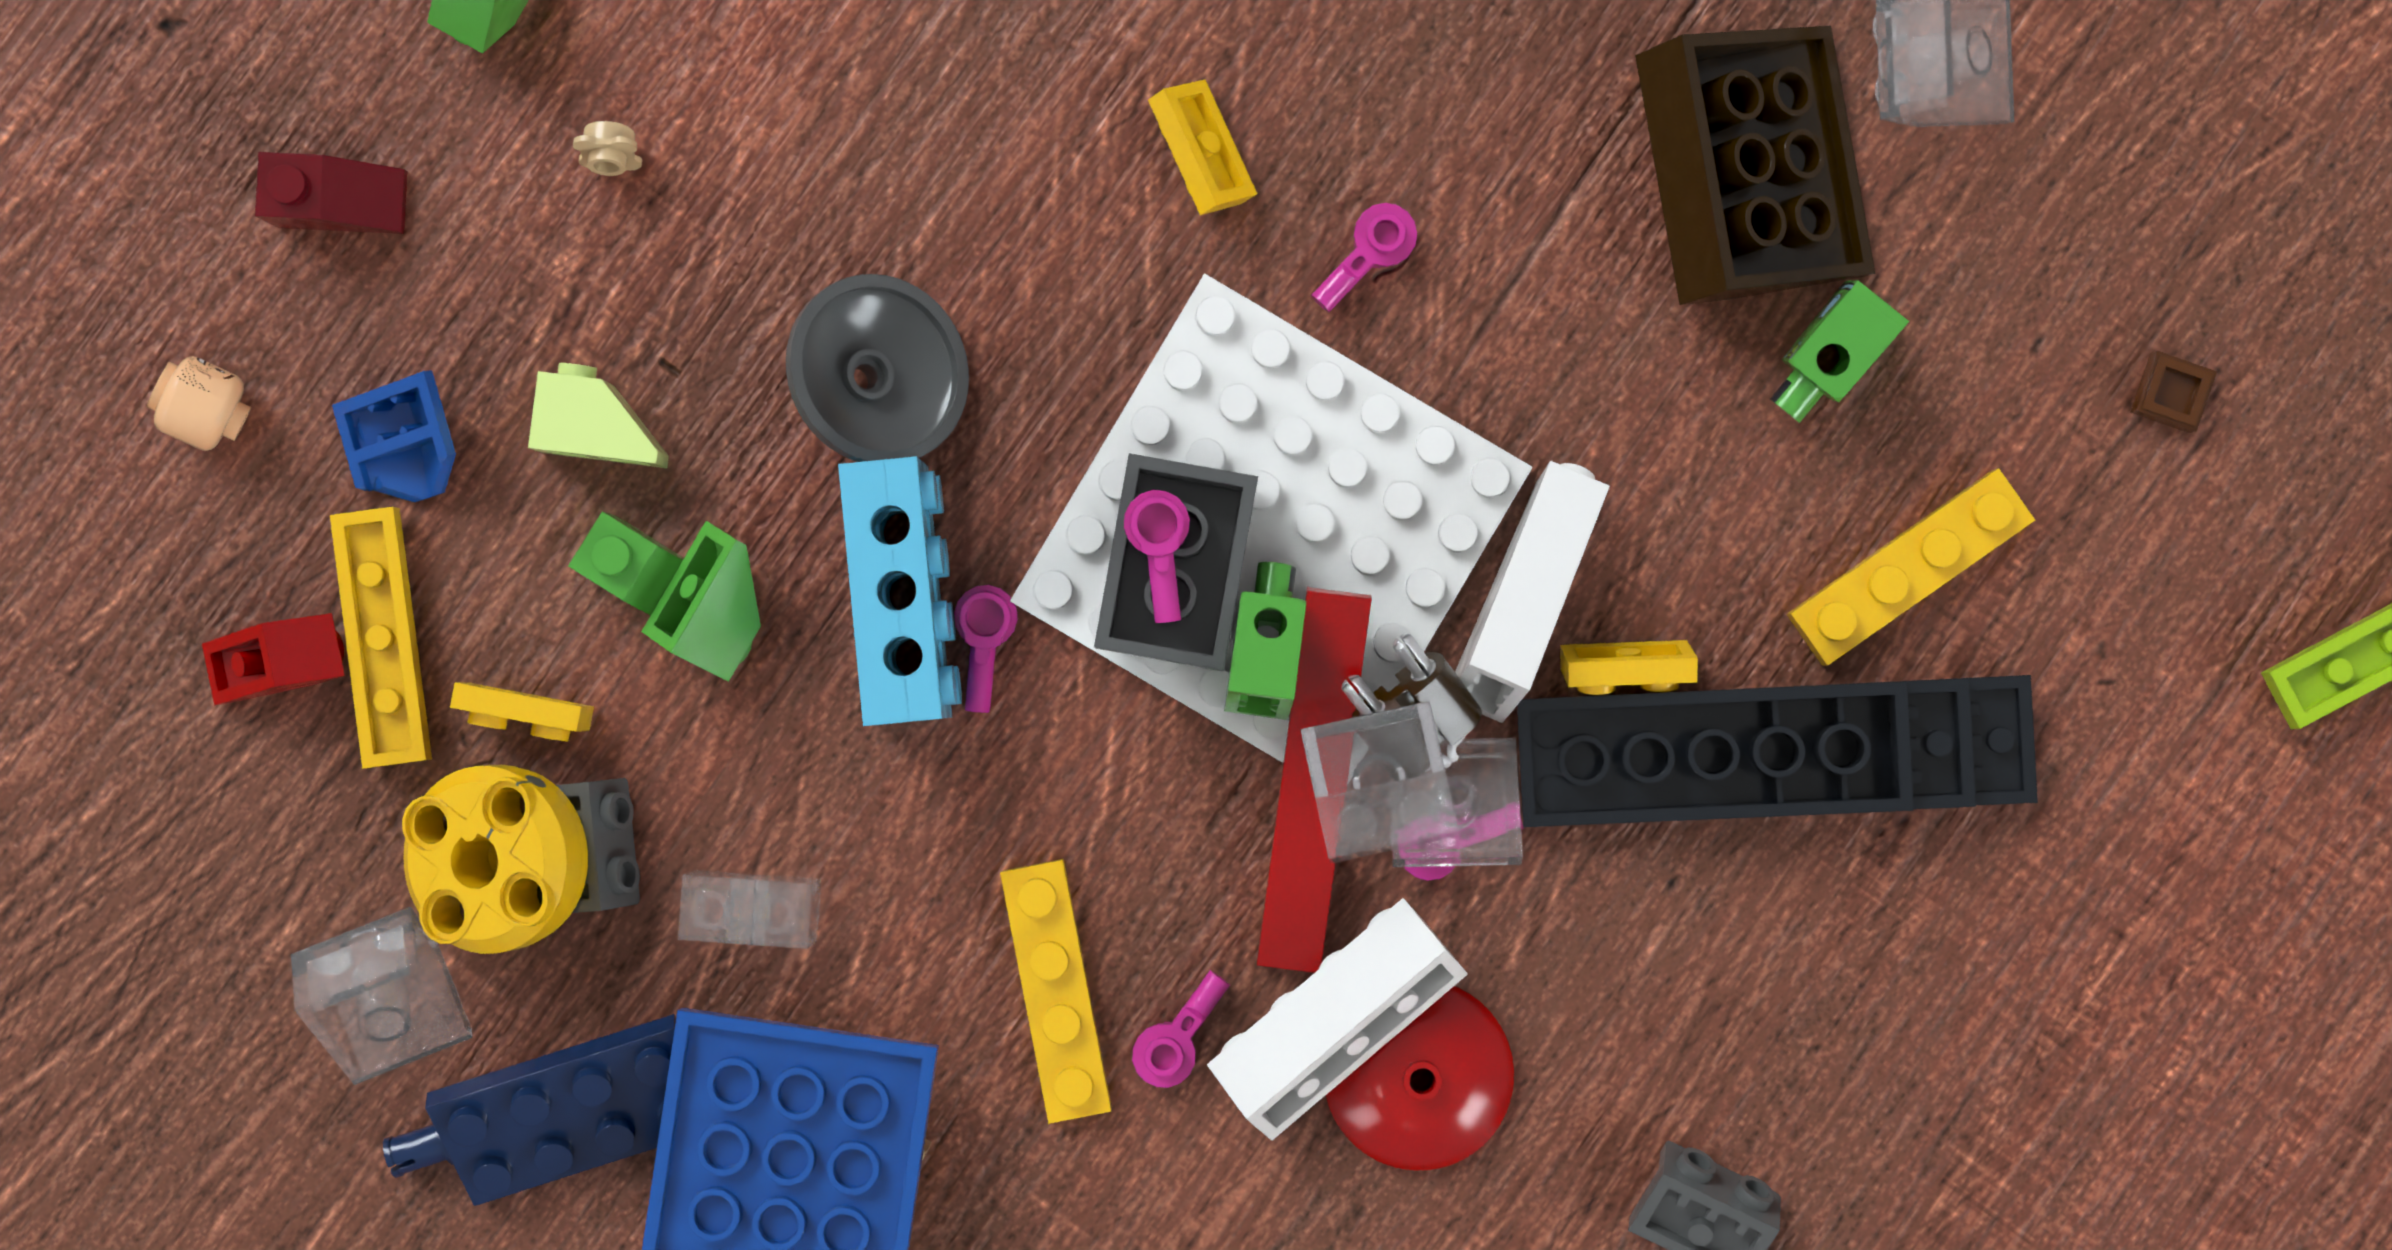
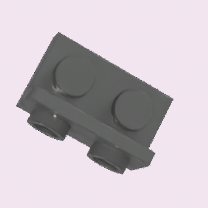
M626 778L556 785L568 797L578 813L587 840V877L582 895L572 913L603 911L638 904L640 901V870L636 862L632 824L634 809L630 799L628 780ZM538 885L537 895L539 903L542 905V892Z
M1667 1141L1660 1151L1659 1169L1629 1217L1628 1231L1667 1250H1767L1780 1231L1781 1197L1765 1182L1754 1176L1739 1175L1715 1163L1710 1156L1701 1150L1691 1147L1684 1148L1676 1143Z

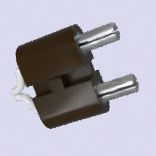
M1403 634L1399 637L1416 659L1411 656L1397 638L1393 643V649L1406 666L1395 674L1400 683L1388 692L1383 686H1380L1372 693L1359 675H1352L1348 678L1363 696L1364 700L1361 699L1346 679L1341 687L1356 707L1351 719L1353 727L1390 775L1395 779L1401 780L1411 778L1434 764L1439 763L1444 768H1448L1452 762L1457 761L1459 758L1456 753L1457 746L1477 726L1482 715L1479 704L1443 655L1438 652L1424 653L1411 634ZM1444 740L1448 742V757L1437 754L1434 750Z

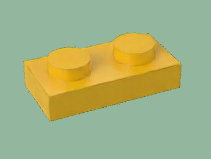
M1206 79L1165 88L1148 99L1161 133L1168 143L1183 176L1186 188L1192 196L1200 216L1240 205L1257 195Z
M1687 640L1560 645V670L1568 687H1577V690L1584 694H1609L1614 692L1618 685H1641L1643 690L1650 692H1670L1677 690L1679 683L1697 682L1698 658Z
M466 682L454 683L450 708L469 711L467 721L469 724L506 730L508 719L532 723L530 732L532 736L565 742L569 741L570 731H590L594 706Z

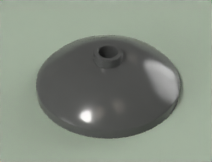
M862 274L839 280L824 288L804 306L796 318L789 335L786 349V375L796 409L803 421L819 440L830 449L850 460L864 462L915 456L920 458L943 443L956 427L963 413L968 395L969 368L961 337L943 308L927 293L904 280L879 274ZM856 369L861 370L866 375L868 380L866 389L856 383L854 378Z

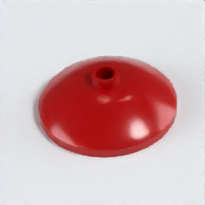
M1454 986L1326 1094V1099L1334 1120L1349 1141L1367 1156L1388 1166L1405 1170L1419 1171L1443 1168L1474 1154L1494 1135L1502 1123L1510 1105L1514 1086L1512 1052L1506 1035L1493 1014L1477 998L1465 990ZM1421 1068L1430 1070L1434 1077L1432 1085L1424 1091L1415 1090L1410 1086L1412 1073Z

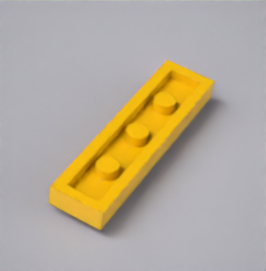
M1999 468L1994 469L1786 615L1821 665L1828 666L2033 523L2035 519Z
M386 507L330 515L362 769L432 760L400 508Z
M1064 859L1003 870L1000 872L1048 1124L1111 1112L1112 1106Z

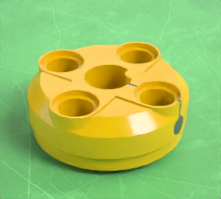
M509 765L468 767L445 776L432 786L424 796L413 800L405 809L402 818V831L405 836V878L412 901L419 912V920L423 931L431 940L439 944H452L460 949L480 954H494L517 950L530 946L556 931L575 909L582 895L587 877V840L580 817L568 797L544 776L527 769ZM521 795L525 802L524 815L522 814L520 809ZM444 815L447 820V830H445L443 825ZM538 885L542 892V905L537 898ZM461 904H462V907H463V909H464V921H463L462 916H461V914H460V905H461Z

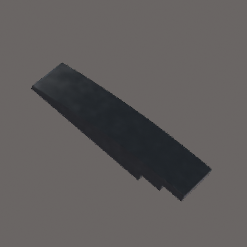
M2031 675L1522 699L1517 705L1523 827L1914 811V809L1976 807L1977 805L2038 803Z

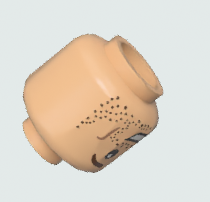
M195 356L185 358L179 365L168 362L147 403V408L155 411L154 424L159 431L202 451L215 448L223 436L235 441L251 410L250 406L240 402L244 392V384L241 378Z

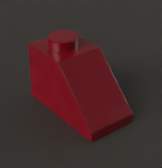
M258 152L255 216L277 228L404 234L408 171L401 168L327 155Z

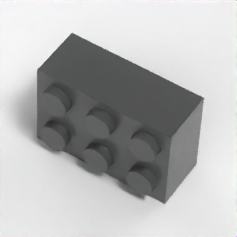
M1129 453L1094 648L1224 671L1258 476ZM1150 490L1167 491L1177 496L1186 506L1190 518L1189 532L1183 544L1173 552L1181 613L1180 621L1155 623L1147 554L1137 550L1127 539L1124 530V514L1130 502L1139 494Z

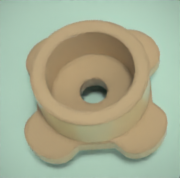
M610 121L593 122L585 126L583 135L577 136L573 140V148L581 152L579 164L594 173L616 176L623 174L626 170H637L642 166V158L634 153L637 151L635 133L626 125Z

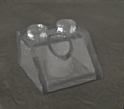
M1876 0L1873 36L1878 50V79L1875 84V97L1880 108V120L1912 127L1993 125L2015 122L2010 0Z
M1430 701L1300 729L1328 859L1331 863L1459 836L1458 824Z
M411 906L291 954L295 1012L354 1085L473 1038L472 1028L437 942L431 940L423 931L419 917Z

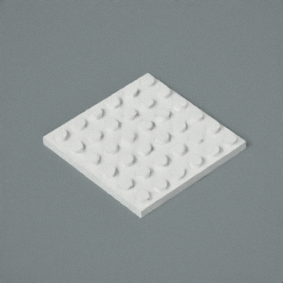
M1204 273L1010 602L1283 763L1289 717L1288 720L1224 712L1241 592H1254L1258 563L1278 562L1294 566L1296 568L1293 598L1305 600L1307 587L1371 595L1372 602L1361 678L1372 693L1380 686H1383L1389 692L1400 683L1395 674L1406 666L1393 649L1395 639L1397 638L1405 646L1414 659L1416 658L1399 637L1400 635L1411 634L1423 652L1425 651L1533 467ZM1129 453L1258 476L1224 671L1094 648ZM1261 626L1257 629L1260 635L1267 638L1279 636V632L1271 626ZM1359 692V696L1362 700H1364L1363 696ZM1355 728L1347 781L1368 747Z

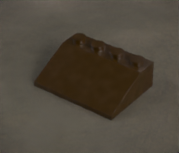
M1831 26L1682 34L1635 55L1679 305L1730 300L1876 274Z

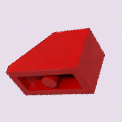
M332 613L260 623L202 643L214 706L313 686L345 676L342 665L344 645L340 634L335 630Z

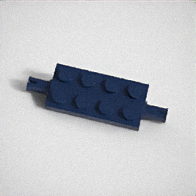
M672 1014L428 1092L425 1109L433 1125L396 1137L384 1138V1157L387 1166L392 1167V1176L395 1178L401 1177L405 1173L447 1160L451 1165H454L473 1205L477 1206L657 1148L676 1024L675 1015Z

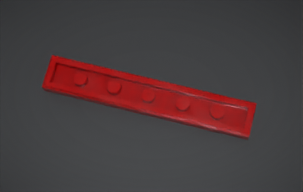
M1307 587L1305 597L1306 611L1296 690L1289 716L1257 954V966L1315 973L1319 970L1322 963L1354 732L1351 719L1356 707L1341 687L1346 679L1359 695V691L1348 677L1352 675H1359L1361 677L1372 597L1366 594Z

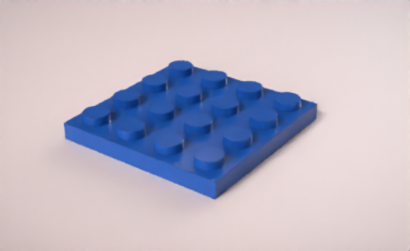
M689 1008L677 1010L642 1250H909L939 1045Z

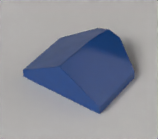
M432 370L422 371L332 405L355 488L364 491H377L411 502H419L445 493L456 452Z

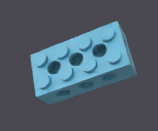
M917 456L838 464L863 726L952 718L951 705L962 704V691L958 666H947L945 641L956 640V629L952 602L947 603V600L941 601L939 578L950 576L946 539H941L940 535L935 536L933 514L944 513L940 475L935 476V472L929 471L928 466ZM906 513L910 521L908 535L901 542L889 545L884 537V528L887 521L896 514ZM910 576L916 585L915 599L907 608L897 610L890 599L891 588L898 579ZM913 639L921 647L923 657L920 667L914 673L906 675L897 665L896 654L898 648L905 641Z

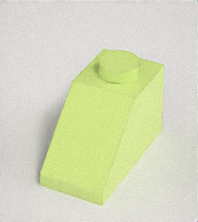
M559 363L557 373L538 371L528 448L546 454L667 468L668 454L616 387L603 379L596 378L597 368L580 364Z

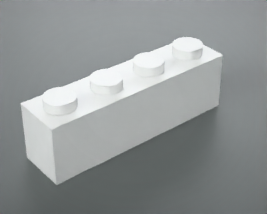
M1402 898L1392 908L1378 913L1370 921L1367 929L1345 948L1327 956L1321 963L1319 970L1299 987L1279 997L1273 1003L1270 1011L1246 1032L1232 1037L1224 1045L1221 1053L1210 1061L1207 1066L1244 1117L1270 1140H1273L1467 976L1468 973L1425 921Z

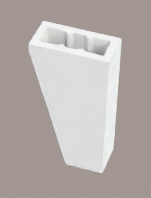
M1550 461L1537 480L1455 671L1479 704L1482 715L1501 723L1505 721L1531 689L1610 487L1595 480L1594 474L1582 466L1572 463L1558 464Z

